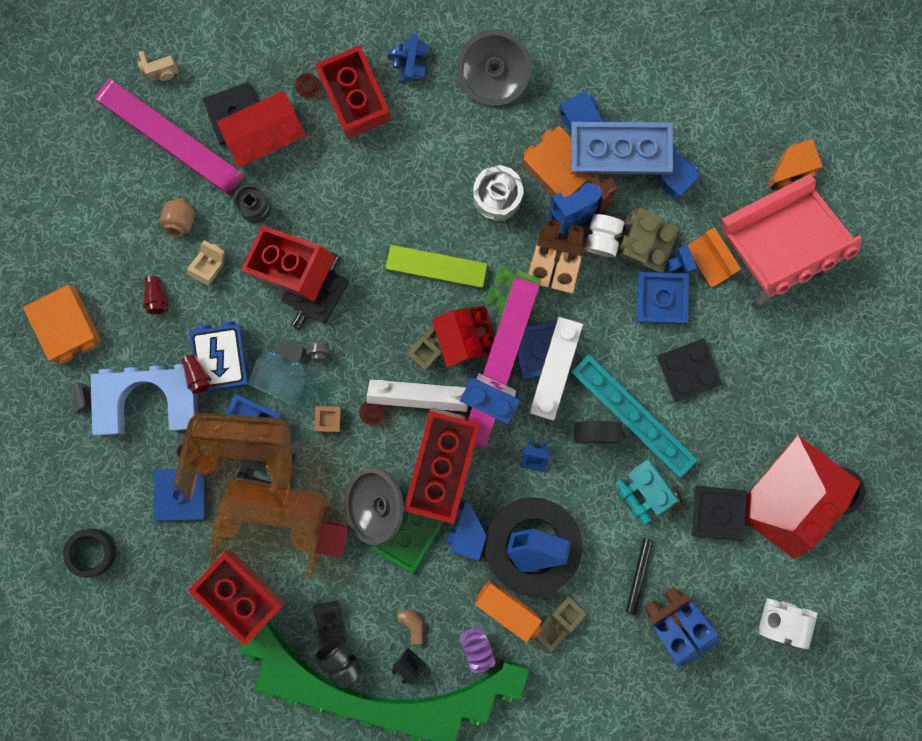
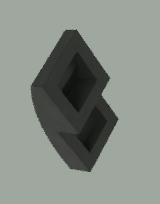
M339 600L314 605L313 612L319 632L320 647L333 638H342L347 645Z

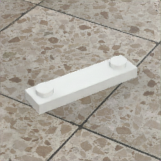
M558 317L529 414L554 421L583 324Z
M371 379L369 381L367 403L428 409L432 407L440 410L467 412L468 405L460 402L466 389L464 387Z

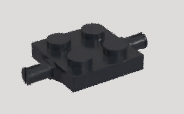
M333 252L331 254L335 256L334 261L314 302L289 292H285L281 299L298 312L291 324L292 327L300 330L306 318L316 319L326 325L349 284V280L334 271L341 257Z

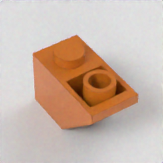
M813 139L789 146L782 153L768 182L769 188L778 186V189H781L793 183L792 180L803 178L808 174H811L813 177L816 176V172L823 166Z

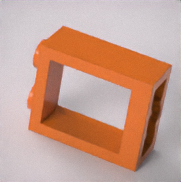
M490 579L475 598V605L526 643L530 638L534 640L542 629L540 625L542 620L536 612Z

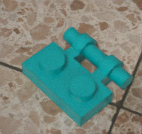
M647 459L628 473L633 481L631 485L627 486L623 479L615 483V486L620 491L618 494L621 499L627 501L633 510L631 512L636 519L639 518L644 526L652 521L647 514L649 510L653 509L657 516H660L680 501L650 459ZM638 490L647 500L642 505L634 495Z

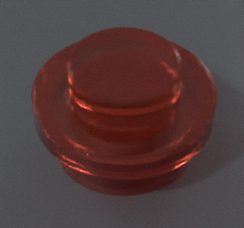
M304 73L296 79L295 88L300 96L310 98L318 93L320 84L315 75Z
M366 401L360 407L359 416L366 424L374 425L383 419L384 408L381 404H370Z

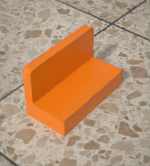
M715 227L688 244L696 266L711 288L741 270Z

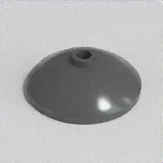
M503 30L480 32L464 45L459 55L457 65L459 81L465 92L479 103L490 106L507 104L522 94L530 80L531 59L528 50L520 39ZM493 61H497L500 64L498 69L491 67Z
M365 468L355 474L348 485L345 495L346 518L352 532L362 542L370 545L388 542L396 535L402 522L404 511L402 493L396 480L387 471L381 468Z

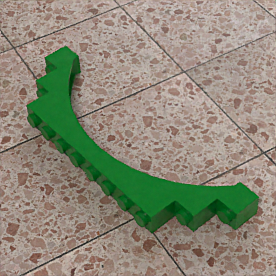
M271 621L246 646L241 643L238 651L244 653V657L249 660L259 661L260 658L263 659L254 689L261 691V696L267 698L278 696L285 698L286 703L296 706L300 703L310 706V710L324 713V710L334 713L335 717L343 720H348L349 717L359 720V724L367 727L378 725L384 727L383 730L391 734L402 732L408 734V738L415 741H423V739L430 741H456L462 717H465L468 723L474 725H481V722L487 724L495 694H500V699L514 702V699L521 700L529 672L528 666L503 659L502 665L486 677L456 691L429 698L389 699L362 694L346 687H335L331 680L320 675L304 663L288 647L275 630Z

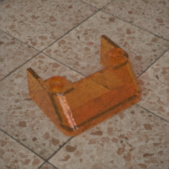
M198 413L189 420L173 482L185 498H192L197 475L208 476L213 474L218 469L221 458L267 462V475L272 480L270 493L280 507H285L292 475L290 429L284 420L213 413Z
M245 479L233 480L225 490L214 521L208 561H214L223 552L225 538L235 536L239 532L241 521L243 520L292 529L291 543L293 547L298 551L309 553L305 578L311 579L318 565L319 554L317 552L322 523L325 522L326 498L318 492Z

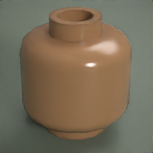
M182 198L167 201L161 212L160 225L165 233L181 237L183 234L191 231L195 210L189 205L187 200Z

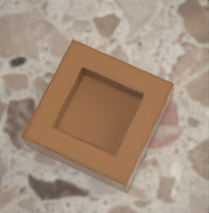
M315 406L314 431L341 432L342 407Z

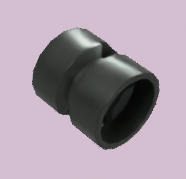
M247 184L236 190L233 204L246 221L260 223L268 218L271 212V204L258 186Z
M342 638L329 640L315 654V661L324 672H329L328 678L337 688L350 685L362 672L361 663L354 654L350 653V649Z

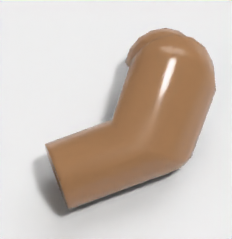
M401 610L397 615V620L400 624H404L411 630V644H423L424 623L422 618L413 610Z

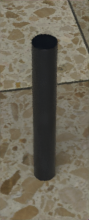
M643 538L626 613L636 615L653 540Z

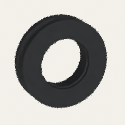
M537 497L515 500L504 506L494 516L487 529L485 552L490 569L504 586L514 592L529 596L552 593L563 587L578 569L582 557L580 530L573 517L555 502ZM527 520H540L548 523L555 530L557 537L568 540L571 544L567 564L548 567L539 572H520L507 554V541L511 531L518 524Z

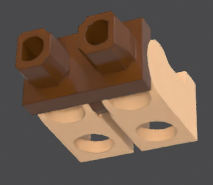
M548 219L544 229L541 228L528 274L536 277L535 275L545 277L538 278L541 279L540 286L548 287L554 263H557L551 288L573 293L584 250V228L575 225L570 226L567 235L559 233L561 223ZM559 281L567 282L569 284H562Z

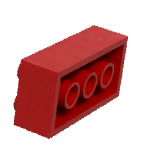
M431 407L404 511L454 524L481 420Z

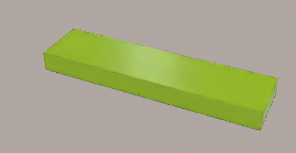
M390 245L386 270L483 289L487 263Z

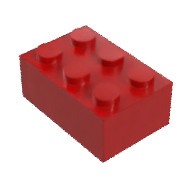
M361 45L315 64L346 139L392 121L388 106Z
M262 225L241 271L259 282L314 302L335 256L321 245Z
M232 550L225 551L188 590L244 646L251 642L286 604Z

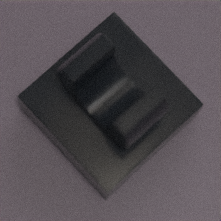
M407 648L392 666V674L394 675L396 672H399L404 677L401 681L403 684L407 682L412 684L427 665Z

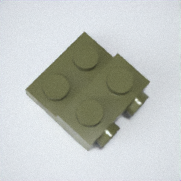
M641 207L634 209L626 218L625 225L627 227L624 234L618 240L619 245L616 256L652 272L663 273L679 228L661 220V216Z

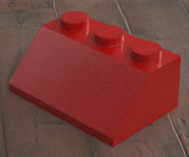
M284 90L217 121L238 168L306 136Z

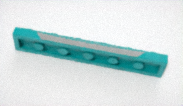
M589 354L571 372L589 392L678 478H681L697 461L674 436Z

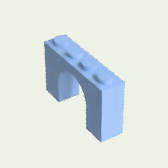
M183 364L174 365V369L165 370V366H150L149 371H140L138 367L124 368V372L115 373V369H100L99 374H90L93 435L125 434V400L135 387L146 383L157 385L166 395L169 430H200L198 394H192L191 390L187 389Z

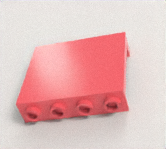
M811 174L722 218V232L769 298L776 294L785 293L790 287L799 282H807L813 275L821 271H828L836 263L844 259L849 260L860 252L862 237L860 235L855 238L852 237L816 192V180Z

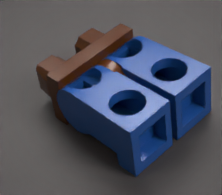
M597 177L590 179L589 183L582 185L579 191L565 198L562 193L553 196L548 219L561 223L559 233L568 235L570 226L583 227L591 223L593 214L605 215L606 208L614 205L613 195L617 193L618 187L611 177L601 182Z
M672 587L664 594V597L669 602L668 606L661 609L656 600H654L644 608L651 628L670 654L678 669H681L698 657L696 649L702 655L718 644L720 639L719 635L693 604L688 595H683L676 587ZM684 631L686 632V634L688 635V637L691 639V641H692L693 644L695 645L696 649H695L694 646L691 644V642L689 641V639L686 637V635L684 634Z

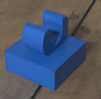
M688 245L679 248L674 253L676 258L669 260L666 264L669 272L681 269L682 273L689 274L697 269Z
M530 440L528 446L525 445L520 467L545 472L550 455V450H547V444L543 443L541 449L533 447V440Z

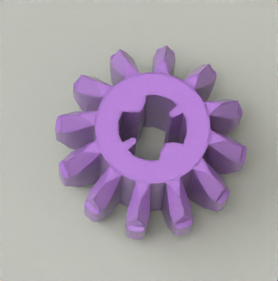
M481 627L471 628L460 635V641L472 672H484L495 665V659L484 629Z

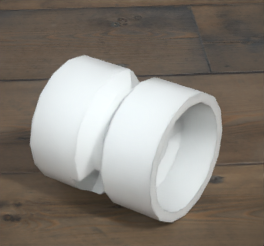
M593 214L590 229L593 233L587 236L584 250L600 256L615 257L619 245L616 238L621 237L624 222L611 216Z

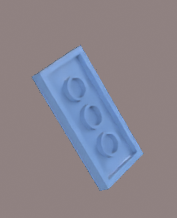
M571 123V174H672L673 123Z

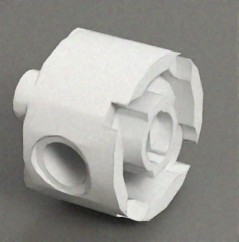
M499 165L487 168L478 175L473 187L474 205L482 216L493 221H505L512 217L520 207L523 197V186L519 175L515 171Z
M767 598L758 633L781 643L786 642L795 647L809 649L818 613L804 608H797L796 605Z

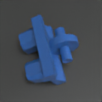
M411 33L410 38L405 39L404 47L402 43H396L395 49L389 50L387 53V58L393 61V68L400 69L399 83L406 84L409 80L421 81L424 78L425 66L414 64L415 57L420 59L427 57L429 44L419 41L418 34Z

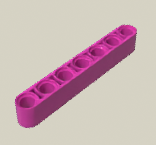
M108 79L94 96V99L102 106H106L109 111L123 121H127V124L141 134H145L155 144L165 148V151L179 161H183L187 167L200 176H204V179L218 189H222L228 196H230L244 177L242 173L111 79Z
M519 277L514 279L483 373L507 385L540 285ZM472 407L469 417L481 420L475 446L485 449L495 418Z

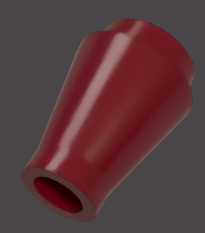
M157 276L146 277L144 279L143 308L150 315L162 314L166 312L168 302L162 289L160 278Z
M192 354L184 357L181 362L184 368L187 389L191 390L192 394H200L210 389L212 386L210 381L212 379L197 360L196 355Z

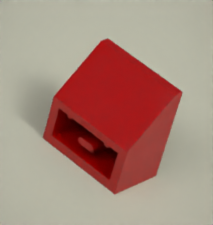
M485 305L451 310L432 319L446 367L464 364L490 355L495 336Z

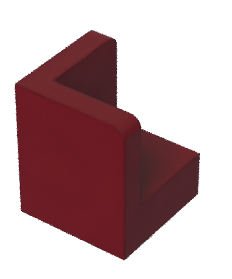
M323 522L317 554L342 557L350 526Z

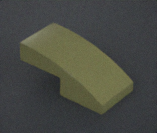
M434 326L406 354L425 371L442 354Z
M568 596L540 624L542 629L535 640L548 653H551L587 614Z

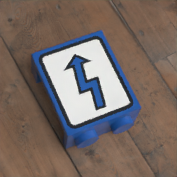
M235 321L221 323V327L212 329L211 325L198 326L196 331L189 332L192 354L196 355L197 360L212 379L210 381L211 388L203 393L252 386L250 375L246 373L241 332H244V329L241 325H236Z
M474 370L460 402L509 424L520 401L521 392Z

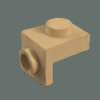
M144 51L138 52L141 59L138 61L139 69L142 75H147L152 82L159 79L162 81L169 80L174 77V74L179 73L177 64L171 55L150 62L149 57Z
M203 241L200 253L187 268V275L209 286L224 266L225 252L218 245Z

